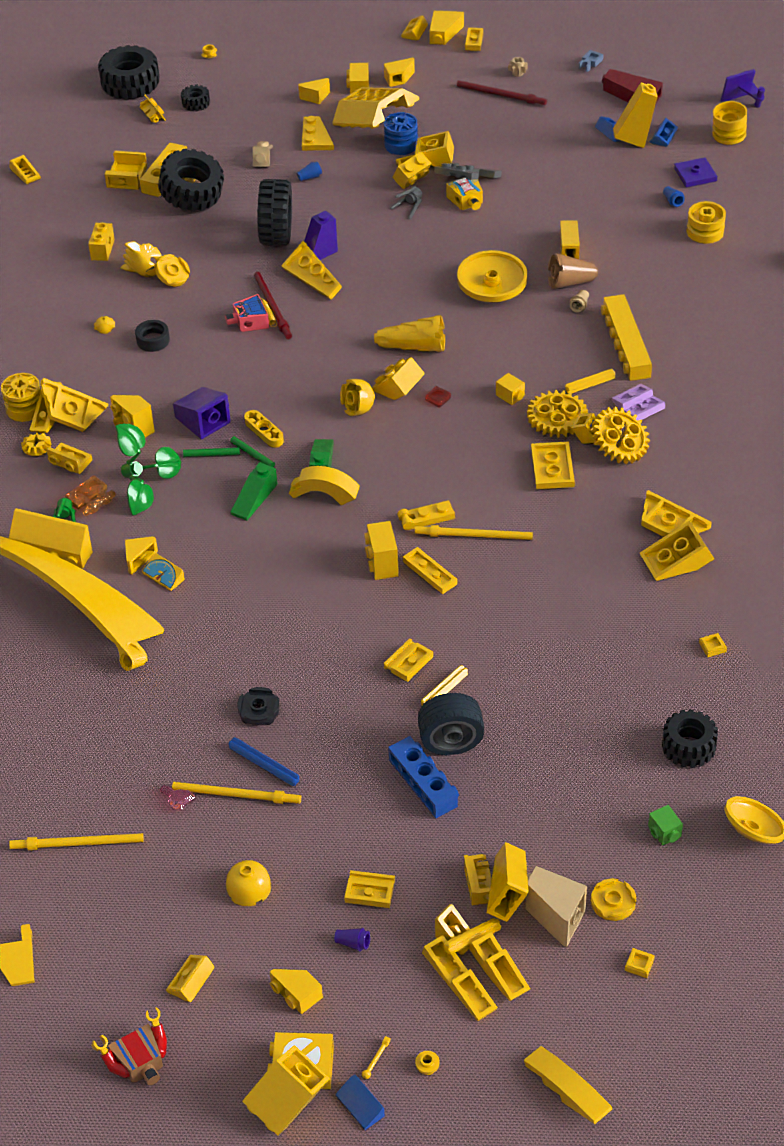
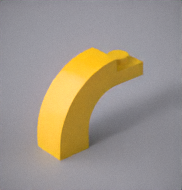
M310 466L302 469L300 476L292 481L289 495L294 499L309 491H321L332 496L340 505H344L355 500L360 486L350 476L337 469L326 466Z

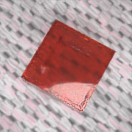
M435 386L425 395V401L439 408L451 398L450 392L438 386Z

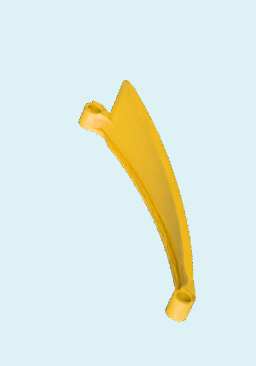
M0 536V555L18 563L40 577L83 612L116 645L120 656L119 661L124 670L130 671L145 664L147 654L138 641L164 632V628L153 617L119 591L74 564L39 548Z

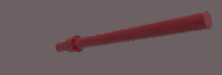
M457 81L458 87L523 100L529 104H547V99L536 97L534 94L526 95L470 82Z
M255 272L254 277L278 322L279 330L283 332L287 340L291 339L292 334L289 330L288 322L284 320L261 273Z

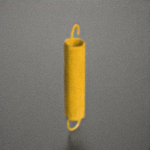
M263 299L262 303L268 313L269 325L271 326L276 323L277 326L276 319L267 301Z

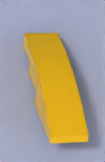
M540 1046L524 1059L525 1066L542 1077L543 1084L559 1094L561 1101L593 1124H596L612 1110V1106L589 1083L544 1047Z

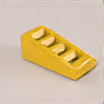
M24 155L10 160L9 168L25 184L41 179V176Z

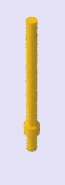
M431 525V527L415 526V534L430 535V537L445 535L521 540L533 539V532L442 528L439 525Z
M173 782L172 790L268 800L276 804H283L284 802L301 803V795L286 794L284 791L278 790L267 792Z
M143 833L45 839L27 837V840H10L9 847L10 849L27 848L30 851L44 847L144 842Z

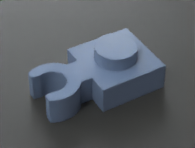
M589 50L579 62L578 69L586 67L585 71L588 72L591 66L596 67L603 60L604 54Z

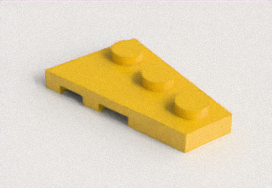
M320 116L304 117L302 151L334 150V144Z

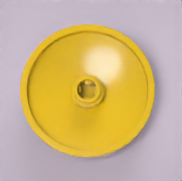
M496 250L481 251L468 256L461 262L457 271V282L460 289L471 298L484 302H501L514 298L523 291L527 284V269L519 258L510 253Z

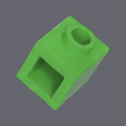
M669 805L649 813L648 827L650 828L653 838L658 839L662 846L669 842L673 843L681 837L683 823Z

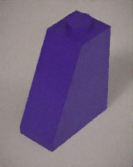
M323 211L311 218L304 240L319 260L338 252L336 218L327 211Z

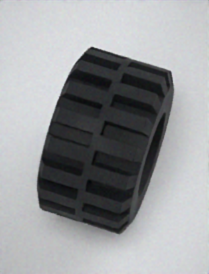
M690 709L688 712L680 710L679 714L673 713L672 717L667 718L663 728L662 747L666 758L673 760V763L676 765L678 763L681 764V767L685 768L686 766L695 768L696 765L701 767L704 765V762H710L711 757L715 755L718 738V728L715 727L716 723L714 720H710L708 715L704 716L701 711L694 712V710ZM683 737H692L697 740H686Z

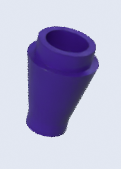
M364 928L337 929L334 941L358 951L367 950L370 944V932L365 931Z

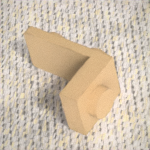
M259 141L253 146V166H270V149L273 148V144H269V141Z

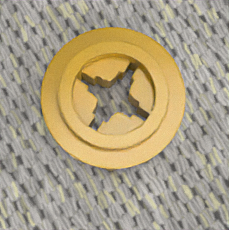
M38 432L35 435L29 434V437H24L23 442H21L23 452L30 456L45 454L47 452L46 449L52 445L49 436H46L45 433L39 435Z

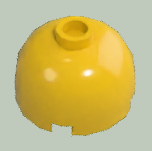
M347 379L346 384H342L340 391L341 405L345 404L347 409L344 410L345 413L349 416L365 414L374 403L375 394L369 383L362 379Z
M243 860L236 863L229 870L226 877V891L235 904L254 906L256 902L264 901L271 891V879L267 869L262 864L253 860Z

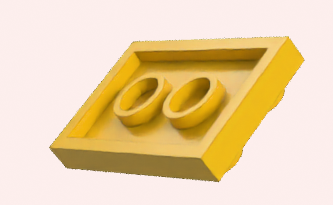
M569 442L532 443L531 454L536 489L575 487Z

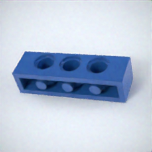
M408 736L388 747L389 761L435 818L458 807V790L454 785L451 786L445 774L435 767L433 759L430 756H426L419 742H415L411 736Z

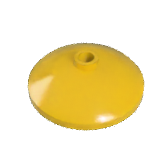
M736 796L728 799L724 806V811L728 821L739 834L751 841L763 844H776L784 840V821L772 809L747 797Z

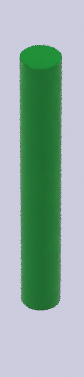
M233 436L230 442L240 447L241 450L259 462L271 467L275 466V462L237 437Z
M240 447L183 450V457L240 455Z

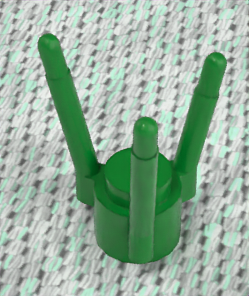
M67 498L59 499L52 517L67 518L71 516V521L76 522V510L72 508V501Z

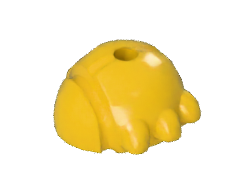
M101 316L94 323V329L99 331V333L107 334L115 328V321L108 316Z

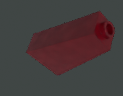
M609 69L602 77L603 91L628 103L641 82L651 84L656 88V103L662 96L663 82Z

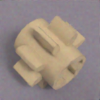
M514 57L510 60V64H508V71H512V75L515 77L522 76L528 69V62H524L522 57Z

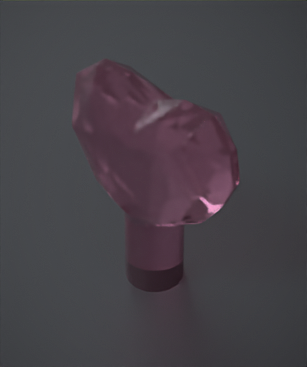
M163 785L160 789L161 793L168 796V803L175 810H181L186 804L195 800V794L189 790H173L166 785Z

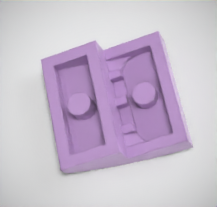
M639 384L612 397L613 403L619 410L623 408L625 413L630 410L631 416L637 415V421L665 409V402L653 396V390L643 384Z

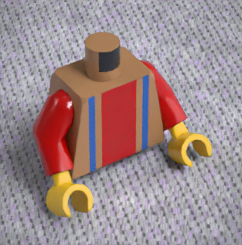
M155 1007L157 1012L155 1019H151L148 1010L146 1011L145 1016L148 1021L152 1022L151 1027L149 1024H146L109 1045L107 1038L100 1035L99 1037L103 1042L102 1047H98L96 1042L92 1041V1048L101 1052L100 1057L111 1073L122 1078H129L132 1082H137L144 1078L148 1085H153L159 1081L160 1075L157 1070L163 1067L162 1059L166 1056L167 1038L163 1025L158 1020L160 1018L158 1008Z

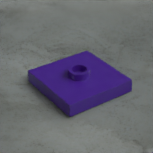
M705 157L674 163V169L685 187L717 181L718 176Z

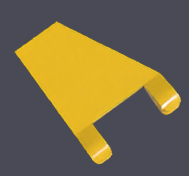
M30 924L21 925L22 941L0 944V970L11 986L35 983Z

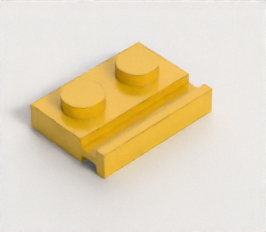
M409 638L384 662V669L391 670V673L408 682L433 658V651L419 643L412 642V639Z
M350 870L344 897L345 903L390 908L395 876Z

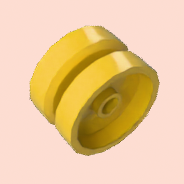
M709 201L693 204L688 211L686 230L688 237L693 241L704 244L719 241L724 235L725 209L720 204Z

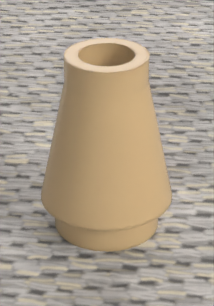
M580 290L578 294L570 299V308L574 312L584 311L587 306L589 293L586 290Z

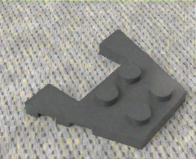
M452 162L450 164L442 163V166H435V173L453 175L457 178L464 177L468 180H477L479 176L499 178L502 173L501 170L474 168V165L463 166Z

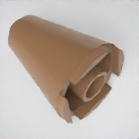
M559 253L552 254L549 259L548 271H551V277L548 276V282L551 288L557 289L591 282L598 276V268L593 263Z

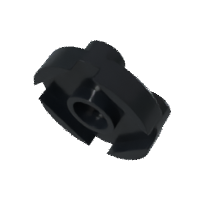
M251 688L248 693L242 694L237 702L238 714L241 717V721L245 724L270 725L279 714V698L269 688ZM258 704L262 705L261 708H255Z

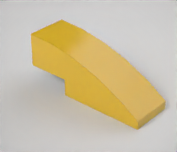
M492 932L487 933L470 944L469 949L477 962L509 1001L530 990L507 950H502Z

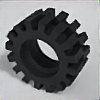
M195 84V86L190 85V87L187 86L185 89H182L181 100L183 108H186V110L190 109V111L196 110V112L199 109L202 111L204 108H207L210 105V95L207 87Z

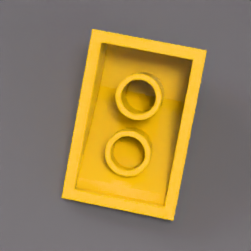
M691 521L686 522L640 552L641 557L656 581L696 571L714 560L713 555Z

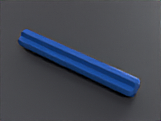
M233 737L228 744L231 750L291 786H296L299 782L300 776L240 739Z

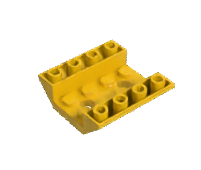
M361 87L339 100L332 123L333 126H350L351 128L370 127L374 129L385 121L381 109L389 106H405V108H409L414 105V102L419 100V96L403 88Z

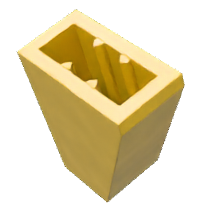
M434 10L429 30L430 44L445 45L464 27V12Z

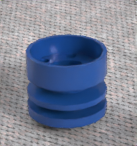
M397 112L385 118L384 147L388 152L395 155H407L416 150L418 138L416 117L410 113Z

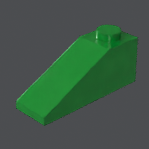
M334 439L314 440L309 467L326 466L331 468Z
M261 462L258 463L249 474L230 512L231 515L246 521L253 515L278 485L276 468Z

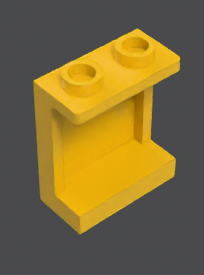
M114 151L112 168L110 171L106 170L105 172L106 187L139 190L140 179L147 169L146 153Z

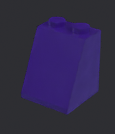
M201 387L173 403L175 418L201 440L231 423L228 395L226 393Z

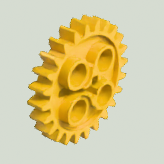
M555 390V393L548 391L547 395L541 393V397L535 396V400H531L530 405H528V423H531V428L536 427V432L542 430V435L550 433L549 435L552 437L553 434H556L558 438L560 434H563L565 437H567V433L574 435L571 427L578 415L588 414L587 405L583 404V399L578 400V395L572 397V392L565 394V390L561 393H558L557 390Z
M608 407L606 411L602 410L591 424L593 426L591 432L594 433L591 437L597 439L594 445H600L598 451L604 450V456L610 455L611 461L614 458L617 459V463L623 460L624 464H627L629 461L632 464L636 460L639 461L649 448L648 443L650 439L646 438L649 433L644 432L647 427L641 426L642 420L637 421V415L631 416L630 410L625 413L623 408L618 411L617 407H614L612 410Z

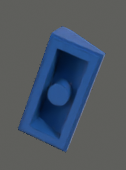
M599 117L595 128L613 142L620 141L614 137L613 127L616 122L608 117Z
M665 118L659 124L649 142L667 147L678 127Z
M355 1074L335 1094L364 1130H367L385 1117L384 1107Z

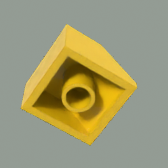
M449 131L417 138L415 155L422 152L434 167L442 166V163L450 164L453 160L454 145Z

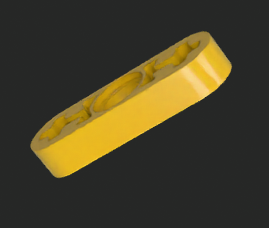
M249 410L244 414L245 425L267 445L273 448L283 445V432L259 411ZM261 427H268L267 430H260Z

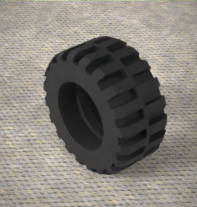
M137 45L119 46L116 49L109 50L108 53L106 52L98 64L101 87L108 95L114 96L117 99L123 98L128 100V98L137 99V97H144L145 94H150L155 90L160 81L157 57L145 47Z
M196 149L177 150L163 160L158 187L163 198L169 204L172 203L173 207H179L183 211H204L218 202L224 182V171L219 162L214 160L210 154L206 155L205 152H199ZM182 178H193L201 183L187 182Z
M263 179L260 182L257 229L259 242L263 245L286 246L290 242L292 229V186L288 180Z

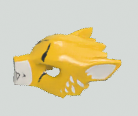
M135 241L125 243L127 254H123V257L126 259L124 260L126 264L122 265L120 269L136 272L145 277L156 275L155 266L159 258L162 257L157 247H153L150 243L140 245ZM150 258H155L156 263L151 262Z

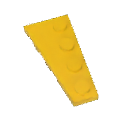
M304 241L300 243L281 265L285 271L330 300L342 288L336 278Z

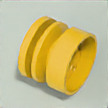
M725 101L716 105L713 109V138L725 145H733L743 141L746 137L747 108L735 101Z
M16 373L8 376L1 385L6 414L14 421H31L41 392L39 380L30 373Z

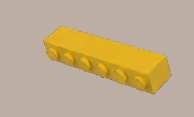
M625 294L604 297L601 313L605 315V323L610 328L611 339L614 338L615 350L619 351V361L623 362L624 374L628 375L630 381L651 378L652 363Z

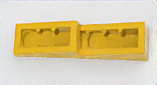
M442 935L425 945L422 954L473 1017L479 1021L497 1010L498 1007L472 970H467L456 953H445L443 944L447 940Z

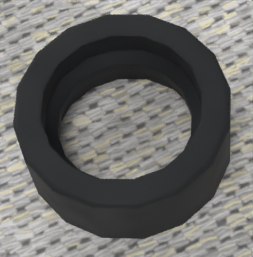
M147 320L136 327L137 345L144 351L155 352L162 350L170 342L168 326L160 320ZM150 333L161 334L159 337L151 339L144 337Z

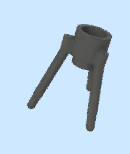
M416 186L395 195V198L406 196L392 205L390 209H394L404 201L415 203L408 216L410 220L418 205L422 202L420 199L422 191Z

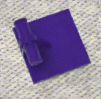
M755 69L726 77L720 101L725 102L750 95L755 99L754 106L759 108L765 98V89L762 86L757 88L753 83Z

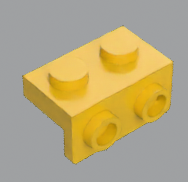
M60 443L55 449L51 447L46 449L50 463L77 474H81L93 460L91 454L64 443Z

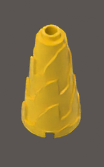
M441 315L417 319V321L401 323V325L385 327L374 333V342L383 348L443 352L445 350L443 318Z

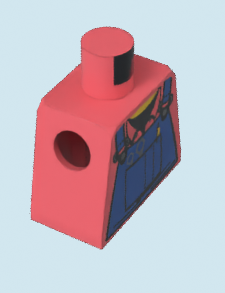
M258 294L233 303V313L225 315L227 325L237 323L242 332L269 328L268 313Z

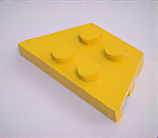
M43 378L40 382L49 419L83 432L108 407V403L46 378Z
M649 490L646 492L641 526L663 537L688 521H691L698 533L711 528V521Z

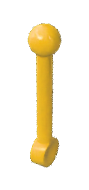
M384 1037L382 1045L368 1068L362 1071L364 1079L371 1077V1070L385 1047L389 1045L391 1038Z

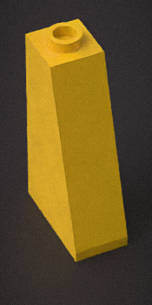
M642 82L639 84L613 127L616 139L642 148L645 147L657 101L656 88L653 85Z
M560 221V254L579 259L578 221Z
M505 842L495 856L486 913L507 922L527 896L529 890L526 852Z

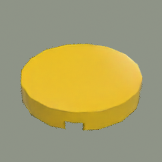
M164 255L159 258L155 266L157 277L168 286L177 287L183 285L190 273L188 264L182 258L174 257L175 255Z
M614 878L605 879L597 883L590 899L594 912L603 919L611 921L623 920L629 917L635 910L637 898L635 890L630 884L625 881L624 883L618 881L619 879Z

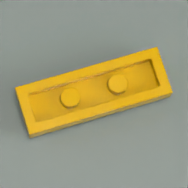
M416 547L403 556V562L441 594L457 585V578L420 548Z

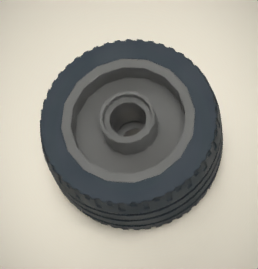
M446 693L438 695L426 701L419 709L418 727L424 747L434 754L445 756L462 754L476 747L483 738L484 722L480 706L473 697L467 694Z

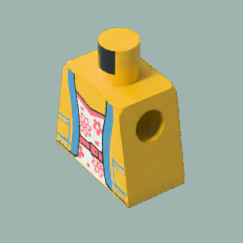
M462 178L446 183V197L460 210L468 208L478 210L481 207L483 191L478 179L468 180Z

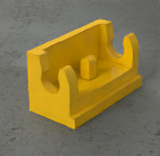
M484 854L464 855V871L472 906L486 904L489 899L492 878L489 863L484 861L487 860Z

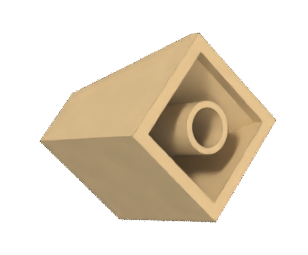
M536 866L532 874L528 873L527 875L529 891L524 898L526 899V910L554 938L567 947L585 913L587 886Z

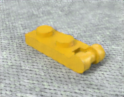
M449 500L411 510L401 509L397 513L399 520L402 521L401 524L404 530L415 529V526L424 527L455 519V512Z

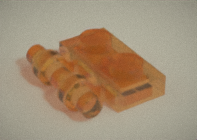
M92 476L66 494L65 498L70 499L73 506L78 510L85 506L86 508L82 510V513L88 516L91 513H96L102 505L110 503L112 498L116 496L114 490L105 492L108 490L107 484L96 476ZM96 497H99V499H97L95 502L92 501Z

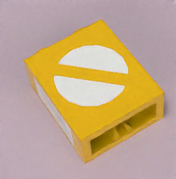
M275 1032L274 1042H270L269 1054L270 1057H273V1061L268 1063L267 1071L278 1058L295 1045L330 1078L322 1089H331L334 1054L333 1034Z

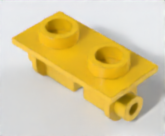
M145 94L146 100L140 103V109L153 123H157L161 118L166 121L162 115L164 111L161 107L157 106L152 97L149 99Z

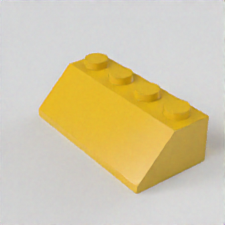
M18 508L14 510L9 539L39 548L79 568H84L93 553L88 525Z

